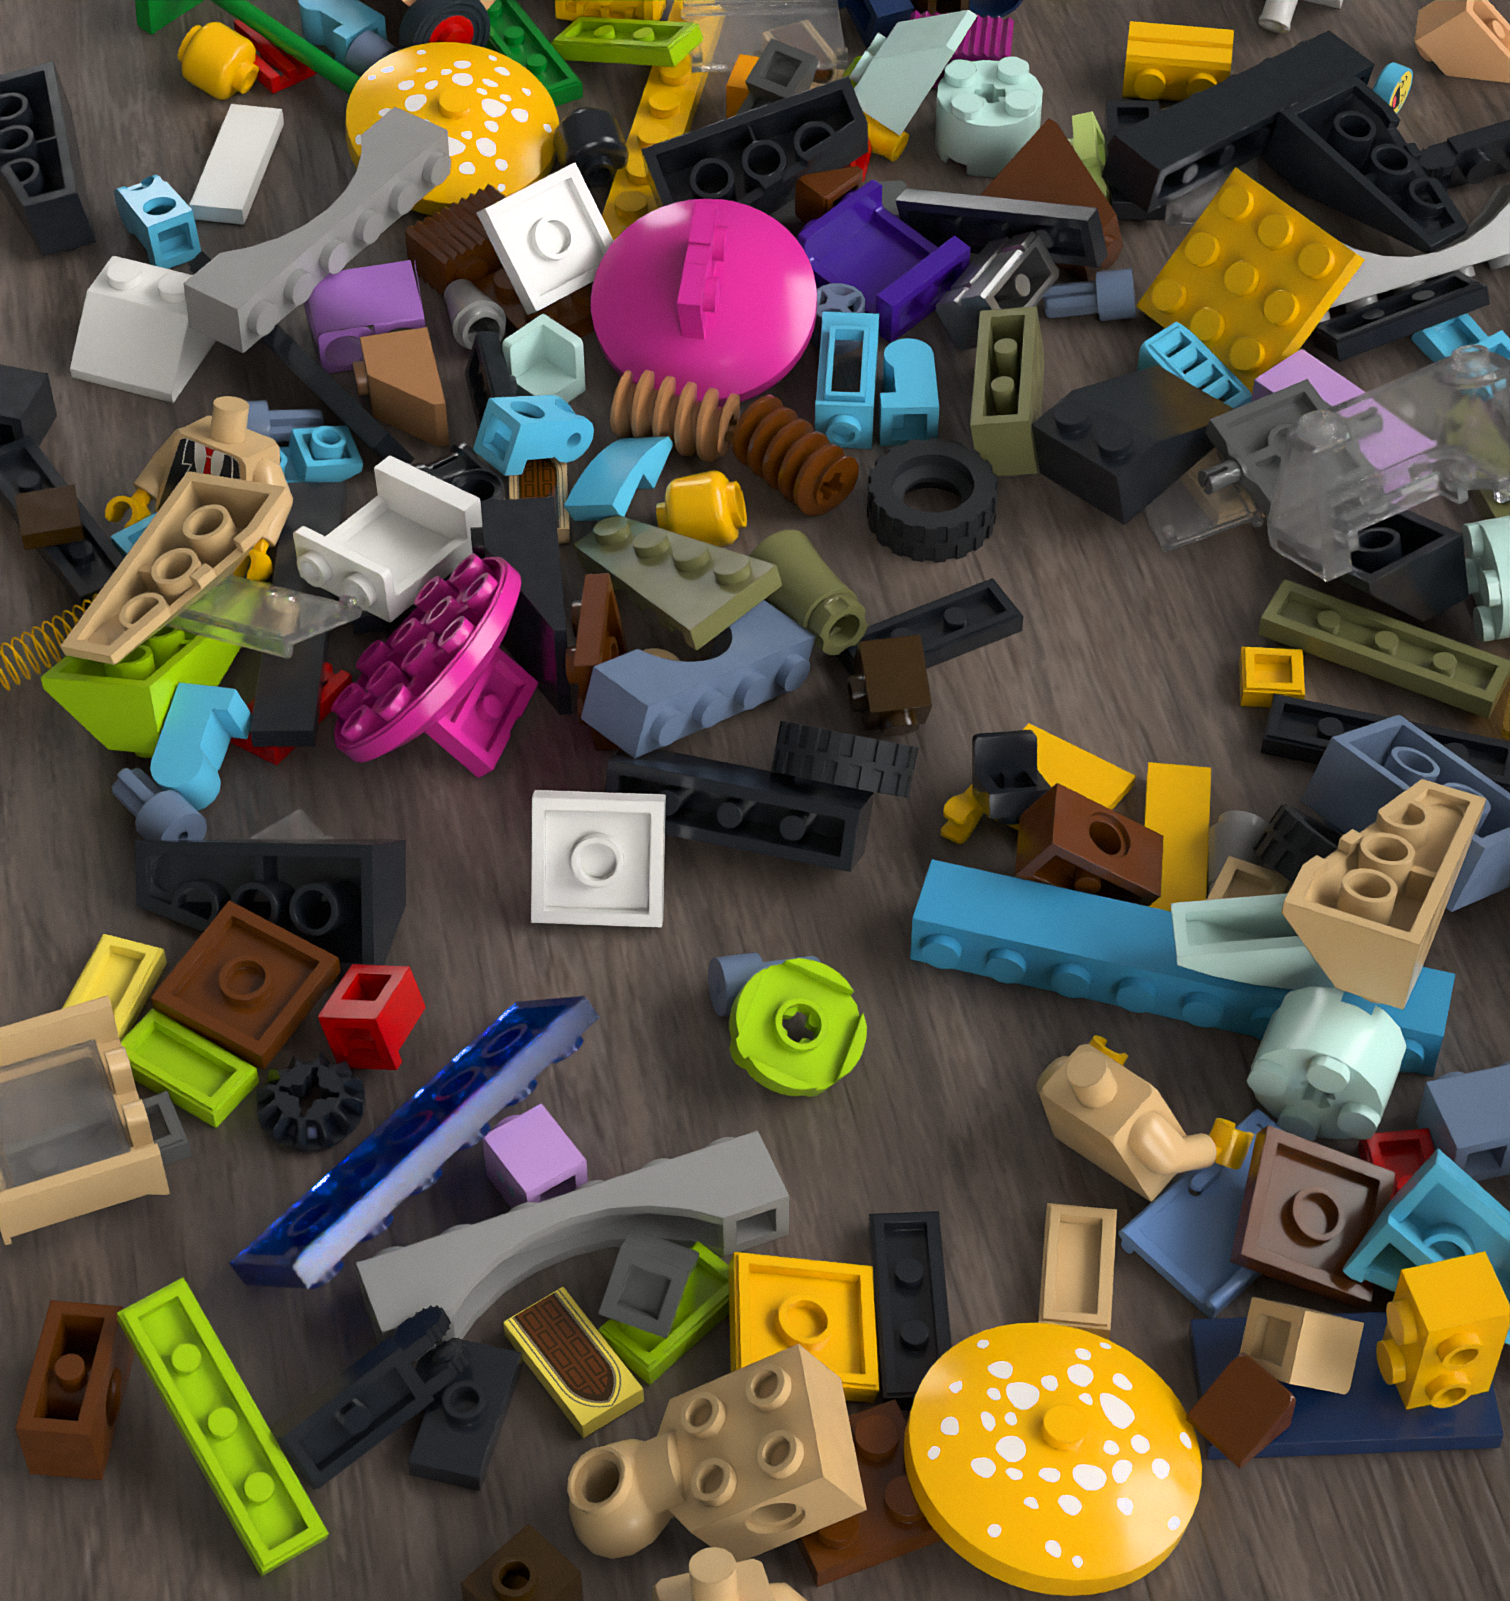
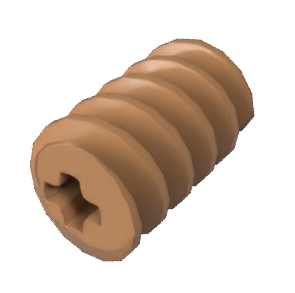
M630 370L624 372L616 388L610 413L611 429L616 437L629 438L632 435L634 438L669 436L673 442L672 448L676 446L680 455L692 456L697 452L699 458L706 462H713L718 457L723 458L727 454L732 444L734 429L739 420V394L731 393L724 406L720 407L718 406L719 393L716 388L709 387L702 401H698V388L694 382L688 381L681 394L676 395L675 377L666 376L658 390L654 389V371L645 370L637 384L633 383V374Z

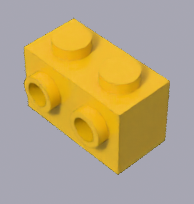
M1486 1252L1402 1269L1393 1301L1387 1304V1324L1383 1339L1378 1341L1376 1345L1377 1362L1385 1382L1388 1385H1396L1406 1410L1426 1405H1432L1436 1408H1447L1463 1402L1470 1395L1488 1392L1510 1327V1304Z

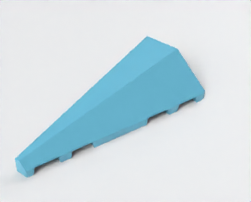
M1438 1148L1390 1200L1344 1265L1343 1272L1358 1282L1362 1283L1364 1280H1367L1395 1292L1402 1269L1485 1251L1510 1304V1212ZM1510 1327L1504 1342L1510 1345Z

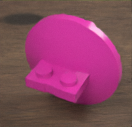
M693 199L663 206L646 214L627 227L615 239L603 256L595 274L591 293V314L599 346L609 364L620 377H622L626 370H630L633 374V383L637 384L645 370L654 371V389L659 390L665 377L672 376L676 379V395L681 394L688 381L694 382L698 388V401H702L709 387L718 389V406L723 407L731 393L739 394L740 402L746 401L774 386L792 370L806 350L814 331L817 317V290L814 272L804 249L797 239L777 220L758 209L738 202L722 199Z
M472 553L456 567L447 581H444L439 576L432 578L416 596L414 604L417 607L398 626L385 643L381 640H376L362 653L356 663V668L362 672L356 682L348 685L332 704L331 711L338 716L334 729L336 747L352 761L362 763L380 757L425 732L476 777L480 778L491 772L511 737L510 730L515 721L522 716L539 683L499 648L508 629L520 592L521 576L519 572L502 557L480 559L475 553Z

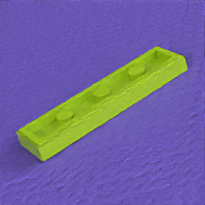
M184 1277L117 1312V1321L260 1576L262 1577L326 1540L329 1535L327 1529Z

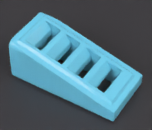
M1174 322L1141 345L1137 371L1158 365L1197 388L1206 385L1207 387L1202 391L1216 399L1225 398L1227 401L1224 403L1233 409L1251 402L1252 394L1250 390L1189 329L1179 322Z

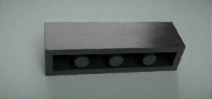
M620 749L609 759L604 792L666 795V835L848 872L852 871L865 853L874 792L662 749L653 750L637 758H633Z

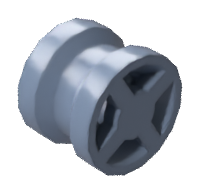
M832 283L816 289L817 317L810 340L819 350L823 311L865 313V298L862 292L855 287L843 283ZM835 340L834 354L852 352L863 341Z

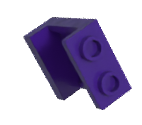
M872 179L857 191L854 190L847 193L838 205L822 217L809 221L798 234L797 241L804 249L814 272L816 288L832 283H843L861 291L865 298V313L879 314L878 335L887 342L892 343L936 310V304L947 291H951V286L969 266L971 247L956 236H953L938 248L884 208L882 205L883 186Z

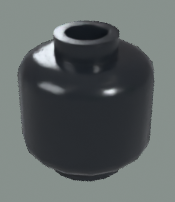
M591 107L573 110L559 123L554 131L553 144L561 169L576 163L588 188L602 187L614 181L617 170L624 168L628 163L629 152L620 125L615 116L606 110Z

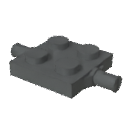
M1305 379L1211 418L1205 434L1221 454L1224 462L1199 471L1198 481L1200 487H1205L1204 492L1210 495L1231 484H1240L1241 487L1247 490L1269 521L1367 479L1372 464L1356 444L1353 433L1376 425L1379 421L1378 411L1376 407L1372 408V402L1365 401L1361 405L1340 412L1325 402L1309 380Z

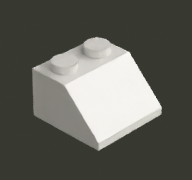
M112 256L87 290L70 366L71 377L174 403L216 342L215 339L189 326L183 283L193 275Z

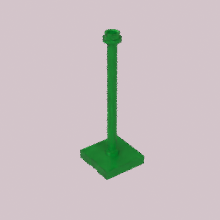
M135 0L137 26L152 35L204 0ZM210 0L347 94H351L355 84L360 79V76L247 0Z

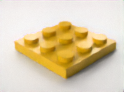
M1235 167L1136 307L1164 328H1167L1174 322H1179L1185 326L1252 394L1254 379L1301 348L1365 259Z

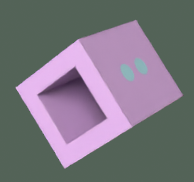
M542 1103L521 1115H511L504 1118L492 1131L482 1136L486 1175L511 1208L526 1202L539 1203L572 1192L588 1182L586 1159Z

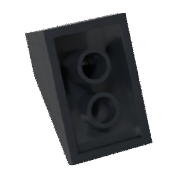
M1158 365L1075 389L1031 424L1039 472L1125 525L1215 448L1205 434L1209 420L1231 411L1233 408Z
M554 496L481 502L482 527L470 528L472 553H475L480 559L502 557L521 576L518 599L501 643L516 662L539 682L537 688L559 715L572 714L570 683L566 673L567 632Z

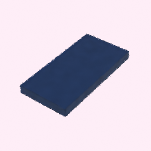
M1386 1312L1340 1313L1332 1315L1364 1323L1349 1392L1347 1394H1340L1279 1381L1296 1399L1291 1425L1253 1458L1500 1448L1504 1434L1493 1382L1488 1392L1470 1395L1463 1402L1451 1407L1436 1408L1432 1405H1426L1406 1410L1396 1385H1388L1385 1382L1377 1362L1376 1345L1378 1341L1383 1339L1387 1324ZM1247 1317L1190 1320L1188 1334L1198 1401L1231 1361L1239 1356ZM1204 1437L1207 1460L1228 1459Z

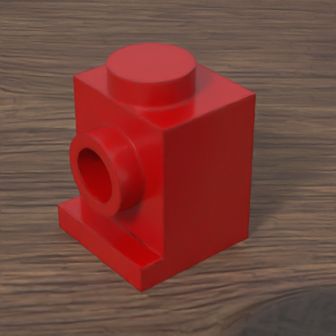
M352 964L317 1017L337 1064L347 1061L350 1068L397 1071L403 1062L398 1051L426 1006L410 966Z

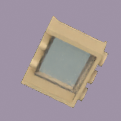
M108 995L0 1027V1231L5 1245L12 1244L10 1237L148 1194H170L161 1154L157 1143L154 1144L143 1101L139 1099L128 1055L119 1039Z

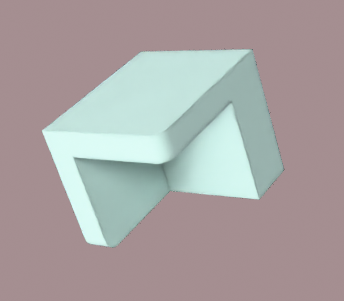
M541 314L503 341L502 351L509 375H514L517 381V396L556 395L569 403L586 391L583 341L580 337L545 314Z

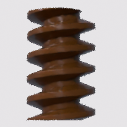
M769 394L760 397L750 404L741 415L734 429L732 452L737 460L749 466L755 475L764 478L771 488L780 491L786 500L795 503L804 514L817 516L835 509L852 492L859 476V465L854 457H845V453L839 445L829 444L830 442L825 434L814 431L811 423L799 419L793 409L783 407L781 400Z

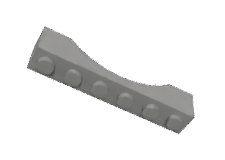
M397 107L391 109L361 135L362 152L357 171L346 190L327 210L307 224L279 238L251 247L219 253L183 283L190 328L241 353L248 350L261 337L269 334L274 326L298 305L308 300L316 285L329 273H339L359 252L369 244L374 243L389 226L402 215L407 214L434 187L445 181L450 174L451 168L447 129Z
M1510 184L1498 187L1485 208L1468 225L1465 235L1429 254L1413 257L1382 256L1354 249L1344 244L1365 259V261L1330 308L1344 304L1346 313L1377 302L1378 293L1392 289L1395 295L1426 283L1425 279L1438 275L1443 277L1456 271L1472 277L1475 276L1473 265L1487 260L1490 270L1510 265ZM1329 311L1326 312L1319 323L1331 319Z
M758 1131L736 1138H720L703 1149L673 1159H656L645 1164L639 1170L606 1181H589L572 1192L539 1203H522L512 1208L506 1214L472 1225L459 1224L448 1228L439 1236L405 1247L394 1246L383 1249L372 1258L356 1263L362 1302L378 1345L388 1337L393 1339L398 1325L409 1317L415 1316L416 1312H420L422 1308L426 1309L430 1305L432 1307L436 1305L439 1308L442 1307L450 1319V1330L446 1332V1336L441 1338V1341H436L434 1346L428 1351L434 1350L444 1340L448 1341L452 1337L463 1339L474 1322L504 1293L534 1273L573 1256L610 1247H621L633 1229L686 1248H690L699 1241L715 1255L722 1257L789 1235V1194Z

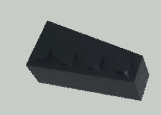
M54 61L0 75V188L42 256L61 251H72L80 246L96 242L72 110Z
M849 76L643 148L641 151L645 174L658 209L676 202L693 199H722L745 204L767 215H771L795 199V185L798 178L806 174L842 169L867 153L868 123Z

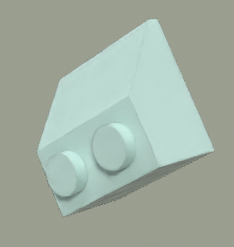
M970 10L902 21L896 24L887 38L878 33L849 76V79L857 83L854 91L862 111L900 136L956 51L977 15Z

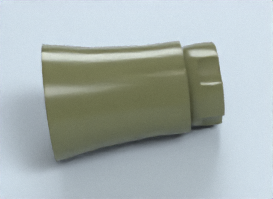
M792 529L782 530L765 538L754 548L749 556L777 565L782 586L764 600L814 634L816 637L813 645H816L820 650L829 655H839L846 648L855 646L861 640L868 627V623L865 620V607L858 602L855 593L822 560L804 533Z

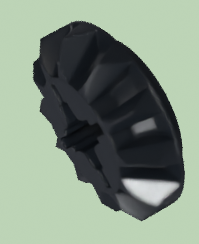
M322 1052L314 1061L301 1062L293 1055L288 1067L282 1070L269 1069L266 1084L263 1088L256 1090L257 1118L262 1130L274 1142L294 1150H320L341 1142L360 1124L366 1107L362 1079L357 1078L352 1073L347 1061L338 1064L329 1062ZM318 1087L321 1099H316L312 1104V1108H308L306 1117H303L299 1099L305 1098L309 1089Z

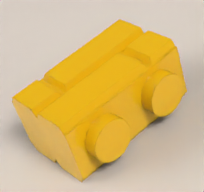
M1130 21L1122 97L1181 102L1195 92H1202L1223 82L1230 76L1234 30Z

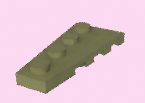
M611 516L599 521L594 526L593 531L573 544L580 565L592 574L610 573L614 590L623 588L627 591L630 602L639 609L650 608L656 613L659 624L670 632L676 629L681 631L686 644L696 651L782 586L778 568L775 564L623 516Z

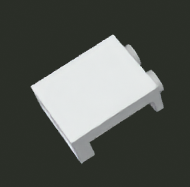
M389 455L374 467L378 496L327 536L302 526L293 533L300 577L304 578L312 586L321 587L350 602L357 609L366 610L390 623L414 604V600L420 590L432 578L436 576L442 579L446 578L467 556L472 554L470 528L482 527L480 498Z

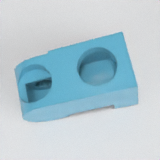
M298 0L303 37L312 44L325 45L328 50L335 53V60L345 66V57L353 41L363 32L371 30L387 40L385 16L359 0Z
M155 174L145 178L139 184L131 187L123 186L114 190L115 202L120 217L128 232L134 233L147 250L151 265L169 269L193 260L201 252L193 210L167 181L164 182L160 176Z
M898 339L890 343L884 351L882 389L884 393H880L879 406L880 446H901L907 444L910 440L919 439V441L930 440V438H938L939 399L934 353L928 344L918 339Z
M537 395L489 398L473 450L504 476L521 475L527 460L553 457L564 463L576 460L589 448L593 440L594 428L593 424L585 416L576 415L571 406L560 396Z
M179 682L151 760L150 771L159 787L163 791H178L197 811L211 804L220 792L221 780L218 770L221 768L231 738L247 739L251 729L253 714L236 689Z

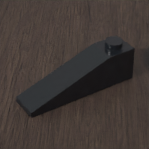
M1356 75L1280 112L1263 160L1300 193L1426 254L1465 235L1468 229V225L1440 181L1429 178L1419 163L1422 153L1415 143H1406L1397 129L1400 119L1394 109Z
M1354 485L1279 516L1330 575L1413 618L1424 622L1427 619L1438 617L1446 609L1469 597L1462 533Z
M233 839L135 841L136 906L203 932L227 902L231 901L338 957L341 970L338 976H344L352 964H385L406 907V840Z

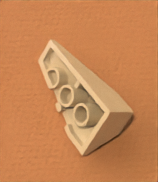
M187 471L60 647L64 654L113 665L118 663L236 570L289 499L290 494L287 487Z
M1421 779L1379 809L1376 821L1360 833L1352 829L1339 839L1337 850L1324 859L1316 855L1303 864L1284 900L1281 913L1337 989L1361 996L1372 1003L1386 1004L1404 1010L1422 970L1481 818L1486 798Z

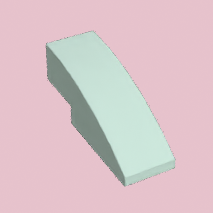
M1287 894L1171 903L1177 965L1211 976L1252 985L1293 990L1309 986L1336 988L1281 913Z

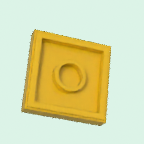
M734 1252L728 1265L731 1372L799 1343L841 1378L845 1401L873 1403L879 1392L873 1267Z

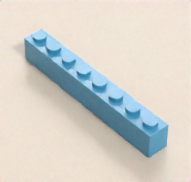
M933 859L931 860L912 918L911 960L928 963L939 969H955L991 977L1002 983H1018L1057 992L1068 998H1085L1116 1005L1131 1012H1147L1183 1020L1198 1027H1214L1254 1036L1261 1041L1272 1014L1281 1006L1284 997L1289 992L1295 991L1293 989L1252 985L1224 979L1177 965L1171 911ZM1422 967L1404 1010L1386 1004L1372 1003L1361 996L1344 991L1341 999L1342 1002L1357 1006L1372 1015L1376 1005L1383 1009L1400 1027L1406 1043V1050L1399 1072H1414L1433 1077L1444 1037L1455 979L1454 973Z

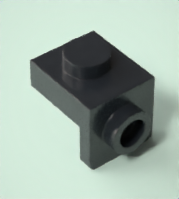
M1032 730L975 734L972 738V795L989 819H995L1003 824L1018 825L1020 815L1051 788L1037 770V736Z

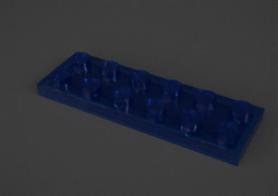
M585 996L516 1001L229 1263L243 1283L255 1286L316 1289L333 1279L343 1268L344 1262L341 1258L358 1242H366L382 1233L394 1219L391 1212L405 1198L418 1195L436 1183L443 1174L440 1166L456 1151L468 1149L482 1140L491 1129L488 1121L503 1107L515 1105L529 1096L538 1085L535 1077L550 1063H558L568 1058L582 1046L584 1039L581 1035L600 1018Z

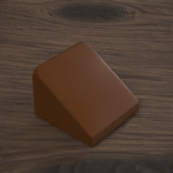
M858 166L806 174L798 178L795 184L796 216L806 224L813 219L822 217L838 205L847 193L854 190L857 191L862 187L863 170Z
M1242 1352L1231 1361L1188 1412L1186 1421L1241 1469L1291 1425L1296 1399L1288 1389L1254 1359Z

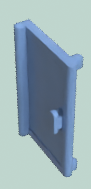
M1255 1109L1235 1127V1129L1255 1134L1240 1169H1231L1214 1162L1208 1168L1185 1172L1118 1232L1122 1239L1121 1246L1124 1251L1129 1254L1135 1251L1209 1319L1215 1318L1261 1275V1273L1230 1262L1256 1134L1267 1125L1283 1130L1259 1109ZM1192 1189L1194 1191H1197L1199 1195L1194 1196L1190 1194L1188 1190Z

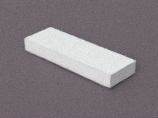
M238 104L230 105L189 204L193 210L195 220L245 224L284 125L282 109Z

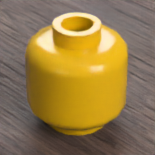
M210 22L203 27L200 25L194 26L186 34L180 45L178 60L182 63L181 72L183 77L189 83L217 100H225L237 91L245 94L253 86L258 76L259 67L253 64L256 58L255 46L249 39L220 22Z
M715 470L673 479L666 488L665 502L657 503L656 505L659 528L721 548L732 545L738 538L739 529L747 526L746 506L739 483L737 481L729 482L723 473Z

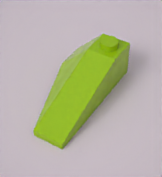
M225 579L115 665L66 656L41 676L43 689L108 750L135 752V755L138 757L152 758L178 683L218 687L270 600L272 584L270 582Z

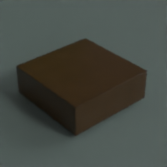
M74 484L15 494L24 550L84 540Z

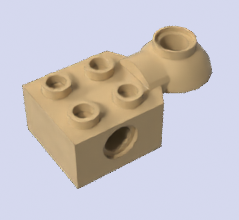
M799 1343L669 1399L656 1437L647 1441L627 1439L589 1450L581 1455L573 1465L568 1477L567 1487L570 1497L569 1515L579 1541L593 1554L610 1559L634 1555L654 1542L673 1517H676L693 1535L711 1547L726 1549L732 1553L736 1562H739L867 1510L841 1378Z

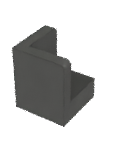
M633 1229L620 1247L598 1314L667 1338L671 1332L688 1278L696 1266L700 1253Z

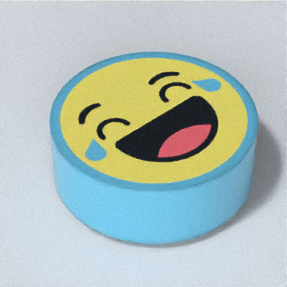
M1392 62L1381 71L1373 87V91L1387 102L1396 114L1402 108L1410 91L1413 79L1412 69Z

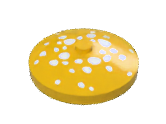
M436 42L415 45L391 53L372 65L360 77L347 103L345 137L348 152L356 169L362 152L361 135L394 107L447 129L449 156L451 158L450 174L442 184L434 187L413 206L411 210L431 216H433L435 211L441 213L444 206L450 208L453 202L458 204L462 197L467 199L470 193L476 194L479 188L484 190L487 184L493 185L508 197L548 176L557 154L553 141L554 131L559 125L556 107L548 91L521 64L503 54L484 47L456 42Z
M1016 1323L998 1326L972 1335L954 1345L935 1362L922 1380L915 1395L905 1428L904 1461L907 1477L922 1513L939 1536L957 1554L990 1576L1016 1587L1049 1595L1079 1596L1108 1592L1133 1583L1156 1569L1175 1549L1186 1531L1198 1502L1202 1479L1201 1454L1193 1426L1186 1421L1187 1413L1181 1402L1164 1380L1141 1359L1112 1341L1084 1330L1058 1324Z

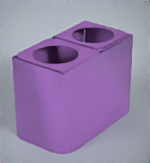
M411 260L341 270L337 274L329 273L313 289L308 300L304 302L305 314L319 365L328 374L353 370L352 362L362 360L360 337L388 333L397 328L417 329L425 327L416 264L415 280ZM374 325V327L372 328V331H371V329L368 328V327H361V326Z

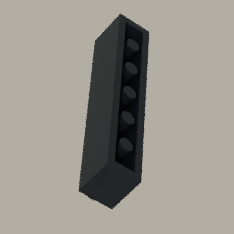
M1330 30L1307 41L1303 40L1295 47L1274 57H1268L1252 68L1239 74L1230 75L1223 82L1202 92H1195L1189 98L1167 109H1160L1152 116L1130 127L1119 129L1108 143V156L1102 178L1143 211L1149 213L1234 170L1235 167L1238 168L1264 155L1281 111L1355 75L1368 85L1375 64Z

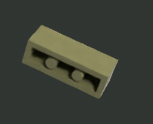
M1037 306L980 311L970 427L974 449L980 453V457L983 460L989 461L993 467V475L996 474L997 476L1037 474L1038 460L1031 424L1041 417L1045 356Z

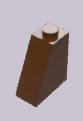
M1049 118L980 194V196L1098 208L1108 256L1098 268L1055 263L1056 266L1082 281H1093L1096 278V272L1110 268L1117 260L1123 247L1115 211L1059 125Z

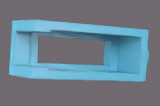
M822 312L815 401V431L825 434L830 442L829 444L833 443L841 448L872 449L879 314ZM835 340L863 341L860 392L831 391Z

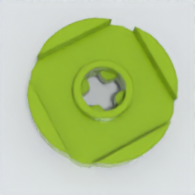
M796 958L785 960L782 964L771 965L766 969H762L753 975L741 988L733 1002L729 1018L731 1035L729 1050L732 1059L738 1066L746 1069L755 1081L771 1091L788 1096H818L844 1078L855 1067L864 1050L867 1025L864 1012L859 1015L857 1004L851 997L854 990L840 973L823 963L810 959ZM796 1012L805 1015V1027L809 1031L814 1032L813 1039L802 1038L799 1042L790 1039L787 1036V1030L782 1026V1018L790 1020Z

